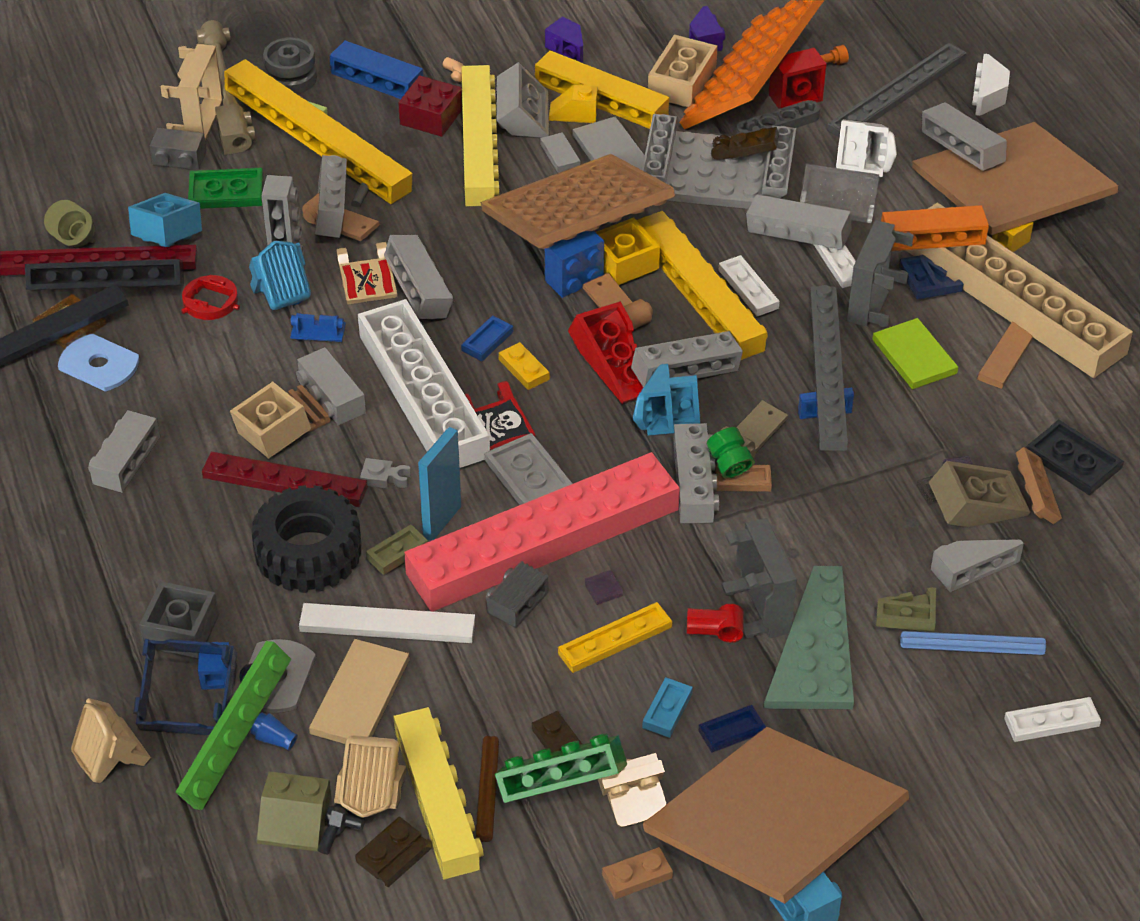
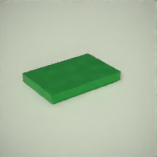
M263 168L190 171L188 200L199 202L200 209L263 205Z

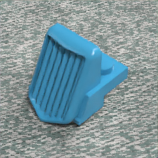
M273 241L258 256L251 258L249 265L253 276L250 283L251 289L254 294L262 292L272 310H278L310 298L311 289L304 269L306 264L300 243Z
M659 365L637 397L633 420L641 430H647L648 435L674 433V424H700L697 375L670 378L669 365Z

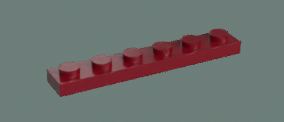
M212 451L202 469V475L205 479L280 493L285 489L291 488V490L298 489V486L306 485L307 488H313L314 485L322 486L323 490L327 491L329 488L338 492V496L343 495L354 507H360L368 488L367 480Z

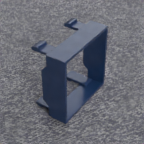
M145 639L142 656H146L141 692L140 697L135 698L133 714H137L136 725L138 728L147 731L210 735L214 726L172 721H145L155 650L222 655L221 660L228 669L223 705L220 703H215L213 718L217 723L232 697L237 661L235 647L225 644L217 645L211 642Z

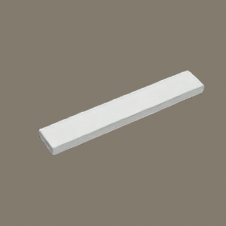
M303 603L299 630L300 632L472 643L475 614Z

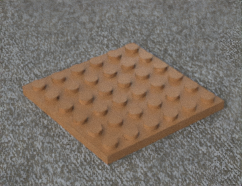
M609 154L480 203L483 212L537 248L545 249L553 246L554 242L559 240L573 239L580 232L594 231L600 227L599 225L620 221L623 216L630 213L638 214L643 212L646 207L665 204L667 199L675 197L672 186L613 154Z

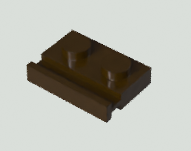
M399 816L355 855L356 863L376 879H381L386 887H390L432 849V841L422 837V833Z

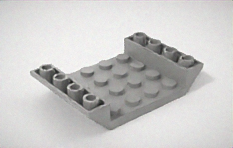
M653 114L642 171L673 187L675 197L667 199L668 201L749 209L756 194L774 198H781L787 194L796 128L772 126L777 127L779 132L776 150L733 159L717 160L712 158L711 150L713 148V139L717 136L720 137V135L676 131L677 116Z

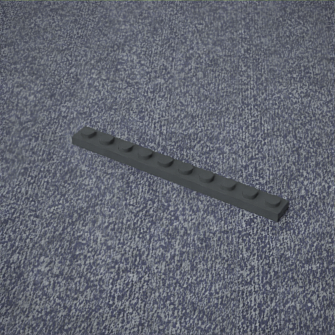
M827 285L811 286L810 297L819 450H847L848 438L836 287Z

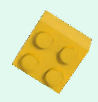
M634 217L596 232L604 240V273H609L618 285L659 269L660 246Z

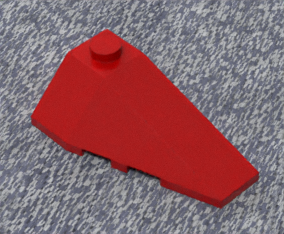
M621 301L577 314L568 332L580 354L617 399L624 404L636 400L644 387L631 368L635 348H637L632 334L634 331L633 323Z

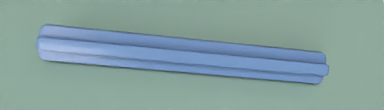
M902 631L900 636L901 647L911 649L1043 655L1046 651V640L1042 637Z

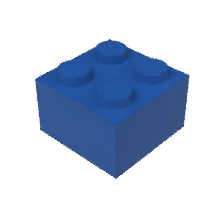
M595 231L580 232L573 239H562L554 242L553 246L545 248V281L562 298L582 289L583 284L604 275V240Z

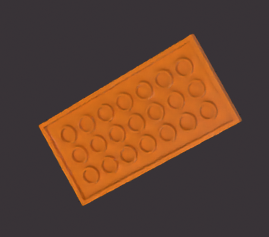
M791 0L782 8L775 7L767 15L763 16L761 14L751 21V27L742 33V39L733 45V51L724 57V63L713 72V78L704 84V90L694 97L695 102L684 111L685 115L679 122L684 130L753 100L824 0Z

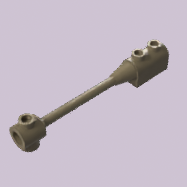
M215 20L207 21L201 26V29L196 30L198 44L216 46L221 89L224 98L223 106H216L215 112L224 155L244 152L249 149L252 141L256 140L254 126H251L250 111L244 112V109L238 104L235 97L225 90L224 71L226 66L222 50L226 47L227 41H231L229 28H223L222 24Z

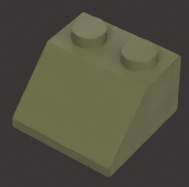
M269 771L261 796L257 844L318 852L317 849L326 825L325 815L332 802L329 779Z

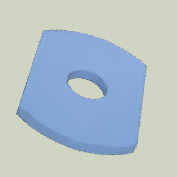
M89 334L77 339L66 347L59 358L58 368L60 371L96 388L108 391L122 385L133 376L139 364V354L95 334ZM97 357H103L108 360L102 367H93L89 364L91 360Z

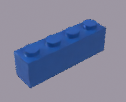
M344 41L330 54L331 74L399 99L405 95L419 75L424 76L423 68L348 41Z

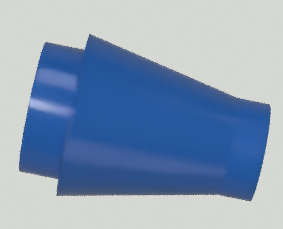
M263 712L260 713L250 731L255 736V740L279 746L288 751L294 746L298 737L297 734L288 729L271 713L268 715Z

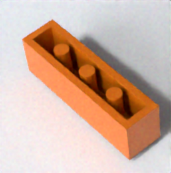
M982 205L882 212L881 218L882 222L894 224L895 231L910 232L914 235L912 247L895 242L892 251L986 244L989 227Z

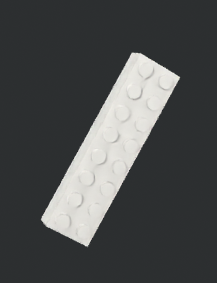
M406 299L358 314L360 338L425 450L428 451L445 430L451 427L458 430L460 468L485 460L484 453L490 451L489 434Z

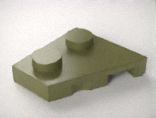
M927 588L926 594L914 597L912 592H908L896 597L889 596L878 599L876 626L934 632L936 624V588Z

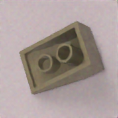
M946 461L929 481L944 518L950 525L974 527L1024 517L1030 514V510L1011 471Z

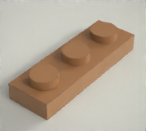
M1023 447L1016 452V456L1019 461L1018 469L1026 482L1025 489L1033 502L1032 510L1039 518H1044L1054 524L1062 519L1042 460L1039 456Z

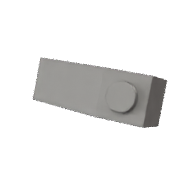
M1020 539L956 541L949 545H942L933 552L931 571L947 590L952 592L1020 562L1024 543Z

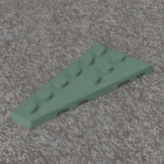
M842 566L813 567L764 701V708L853 709L854 697Z

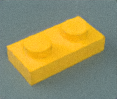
M520 342L498 352L499 361L527 390L550 380V372Z

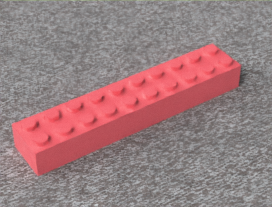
M651 452L405 551L406 575L429 610L433 612L500 584L503 581L505 572L509 568L514 569L521 561L532 566L534 569L540 568L678 511L680 488Z

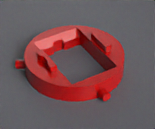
M207 275L196 278L188 283L182 292L184 306L181 309L182 314L187 312L197 319L215 320L230 314L234 309H240V305H237L238 294L235 284L222 276ZM202 288L227 295L229 298L221 308L209 305L208 302L194 299V296Z

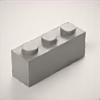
M325 347L297 359L299 371H296L299 383L309 389L313 398L322 405V408L337 425L366 413L363 392Z
M127 410L122 419L117 421L111 435L103 441L102 448L97 455L93 456L89 462L88 469L94 485L121 493L124 491L160 438L157 418Z

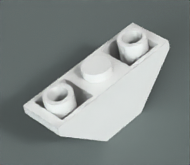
M984 54L983 62L978 63L972 105H976L975 115L979 116L1006 103L1010 71L989 54Z

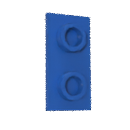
M297 313L291 316V326L293 328L290 338L342 342L346 322H344L343 318H339L338 315H320L319 320H315V315Z

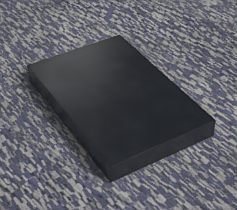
M1059 419L1025 447L1041 458L1043 466L1089 496L1122 469L1124 464L1122 459Z

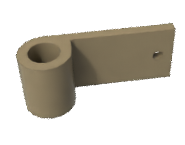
M763 400L737 426L745 441L744 447L748 448L753 458L764 443L788 419L786 413Z

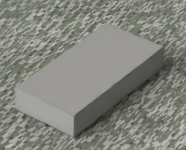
M563 132L540 138V145L558 173L580 165L578 156Z

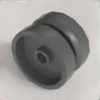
M288 37L273 41L265 48L263 59L266 74L296 94L309 90L315 84L317 79L315 53L310 43L300 38Z

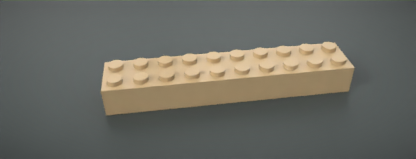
M937 202L936 204H934L933 206H931V207L928 208V209L945 208V207L942 206L941 204H939V203ZM987 236L986 244L906 250L913 256L925 255L935 265L947 271L946 276L954 282L958 279L961 280L964 284V291L1011 323L1012 321L1033 335V338L1092 378L1097 377L1128 354L1133 331L989 236Z

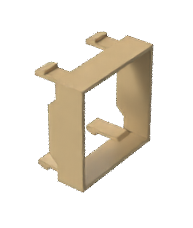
M197 44L195 49L181 46L178 48L179 57L183 58L184 61L177 74L181 81L178 87L161 85L162 97L180 98L184 125L167 123L166 126L167 129L204 133L206 141L216 118L215 107L221 106L223 102L216 46ZM199 97L204 98L202 104H200Z

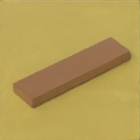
M1012 321L979 372L977 380L1002 389L1033 340V335Z

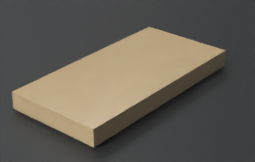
M354 639L309 727L310 734L343 744L352 735L372 737L409 662V653Z

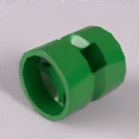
M737 427L720 430L712 435L706 443L712 457L718 459L717 466L724 478L739 476L748 471L755 463L751 452L747 447H744L745 441Z

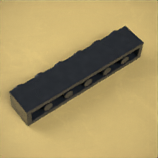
M180 259L25 264L26 290L31 291L109 288L115 284L119 288L184 286L183 260Z

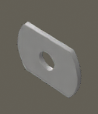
M282 639L267 640L275 642L291 658V661L285 670L287 673L286 678L277 683L261 711L278 713L294 710L298 706L316 655L308 647L298 642ZM266 641L256 644L249 664L254 662Z

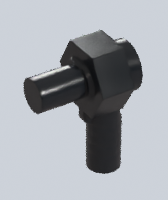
M340 804L330 805L325 815V823L329 824V826L324 831L317 850L322 854L328 855L335 836L343 833L347 826L362 830L365 825V818L350 814L351 811Z

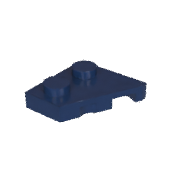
M925 255L901 258L899 261L900 270L908 273L907 283L916 299L963 291L964 284L961 280L958 279L954 282L946 276L947 271L935 265Z

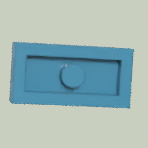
M665 677L643 719L642 728L670 738L692 696L693 687Z

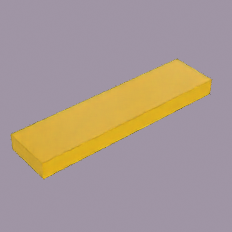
M656 602L559 646L558 654L570 671L574 673L672 628V620L659 603Z

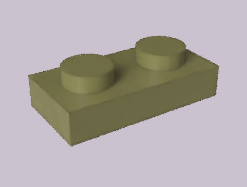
M409 525L367 550L366 558L385 575L405 563V551L425 544L428 540L412 525Z

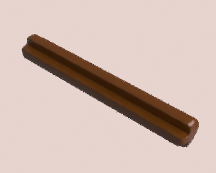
M488 735L483 738L476 825V838H479L481 842H490L493 839L497 783L495 773L498 768L499 753L498 737Z

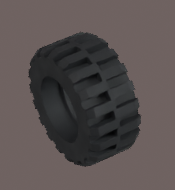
M306 485L298 486V489L294 490L288 488L283 490L281 495L275 494L268 499L269 503H264L259 508L258 513L254 516L253 527L251 528L255 560L260 568V572L264 577L269 578L273 584L277 586L282 584L284 589L290 591L299 589V592H308L310 589H316L317 592L324 590L325 586L330 585L333 587L340 582L339 579L348 577L352 573L351 569L356 568L359 563V557L362 554L359 517L350 501L343 495L338 496V492L329 488L326 491L323 490L322 486L315 485L313 488H307ZM305 532H317L327 536L322 541L310 545H296L287 542L291 537Z

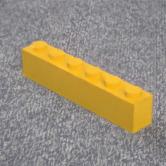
M549 51L535 64V78L545 88L562 94L573 85L598 86V109L650 129L653 114L669 115L668 96L556 52Z

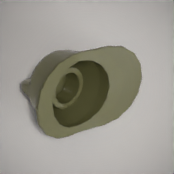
M70 200L57 201L48 208L44 218V225L46 230L57 240L67 246L82 247L89 242H95L93 238L95 225L92 221V216L86 210Z

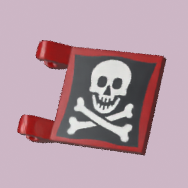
M507 381L497 384L499 388L497 396L500 401L474 409L470 396L464 394L489 434L490 450L530 433L535 436V432L515 400Z

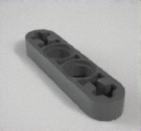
M807 100L743 120L737 125V134L758 131L762 128H772V126L763 125L766 123L773 126L798 128L816 122L819 119L820 105L815 101ZM784 117H792V118H794V119H791V120H790V119H785Z

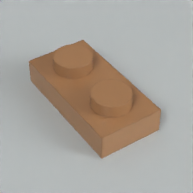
M660 847L603 867L602 876L614 899H618L672 879L673 871Z

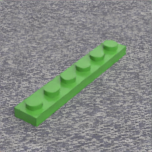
M265 642L176 790V793L194 809L202 810L291 661V658L275 642Z

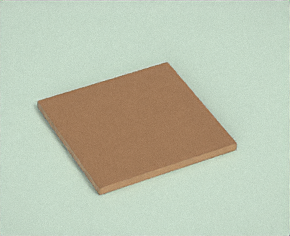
M1036 122L998 133L997 135L1007 140L1006 161L984 171L949 149L912 161V168L958 207L982 205L989 224L988 232L991 235L1118 193V185Z
M766 727L644 821L643 828L644 832L785 904L908 801L909 793L908 790Z

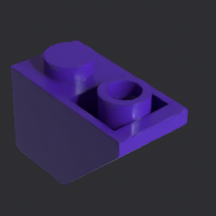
M703 6L690 23L689 38L717 45V51H722L723 41L726 38L724 28L719 26L715 14L711 13L708 6Z
M562 16L545 29V48L583 63V40L580 25Z

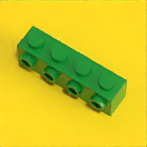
M604 733L590 738V742L580 745L579 741H573L562 745V750L551 752V749L547 748L533 753L532 758L523 760L522 756H516L505 760V765L495 773L504 803L619 774L628 765L619 735L608 737V734Z

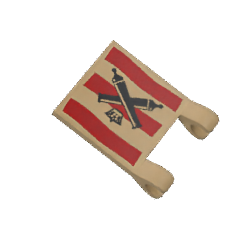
M386 242L376 244L378 259L349 263L347 249H337V261L347 304L397 297L392 269L384 256L387 246Z

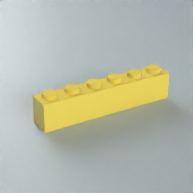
M429 707L395 715V735L405 765L407 766L406 768L429 838L432 841V847L443 880L480 870L479 857L484 856L482 844L479 838L474 839L472 832L475 831L474 821L471 813L465 814L463 808L466 807L465 795L462 788L457 789L455 785L458 782L457 772L454 764H448L447 759L450 758L446 741H440L439 736L442 733L438 718H432Z

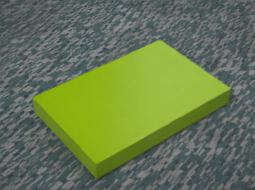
M918 318L873 333L872 340L911 389L958 373V366Z

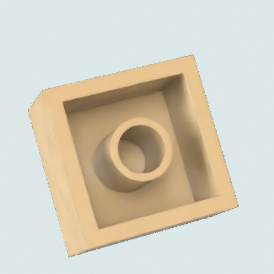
M271 382L230 410L238 434L268 459L311 429L304 406L274 382Z

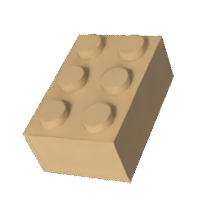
M674 35L649 73L648 89L668 96L670 103L689 107L695 102L694 97L702 92L704 84L710 79L716 69L717 45Z

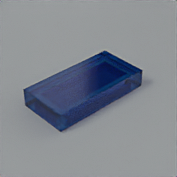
M749 705L699 724L698 731L711 753L754 737L766 726L753 705Z

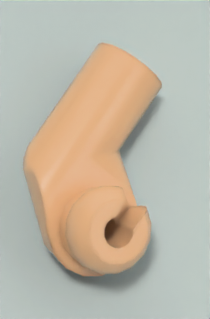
M449 57L445 58L443 68L453 72L451 78L454 81L462 82V66L464 65Z

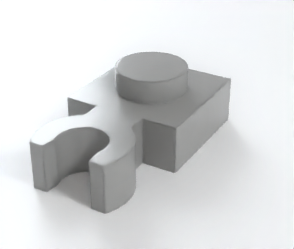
M366 458L360 479L367 480V485L371 487L388 488L389 483H394L397 487L405 488L408 486L407 477H410L411 472L410 467L406 465L393 467L392 461Z

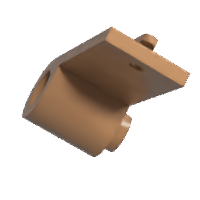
M319 193L302 207L305 220L315 225ZM344 209L341 234L362 241L380 224L377 220Z
M609 273L583 284L582 288L599 308L621 301L633 323V329L651 322L653 315L651 305L642 299L632 302Z

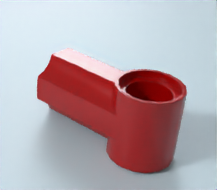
M725 604L719 610L688 608L687 634L718 635L720 640L729 643L742 639L744 611L741 606Z

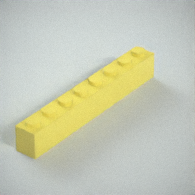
M489 65L462 66L465 206H481L480 202L499 195V181H494L499 180L498 165H493L498 164L497 134H492L497 133L496 119H492L496 118V104H491L496 103L495 75H490Z

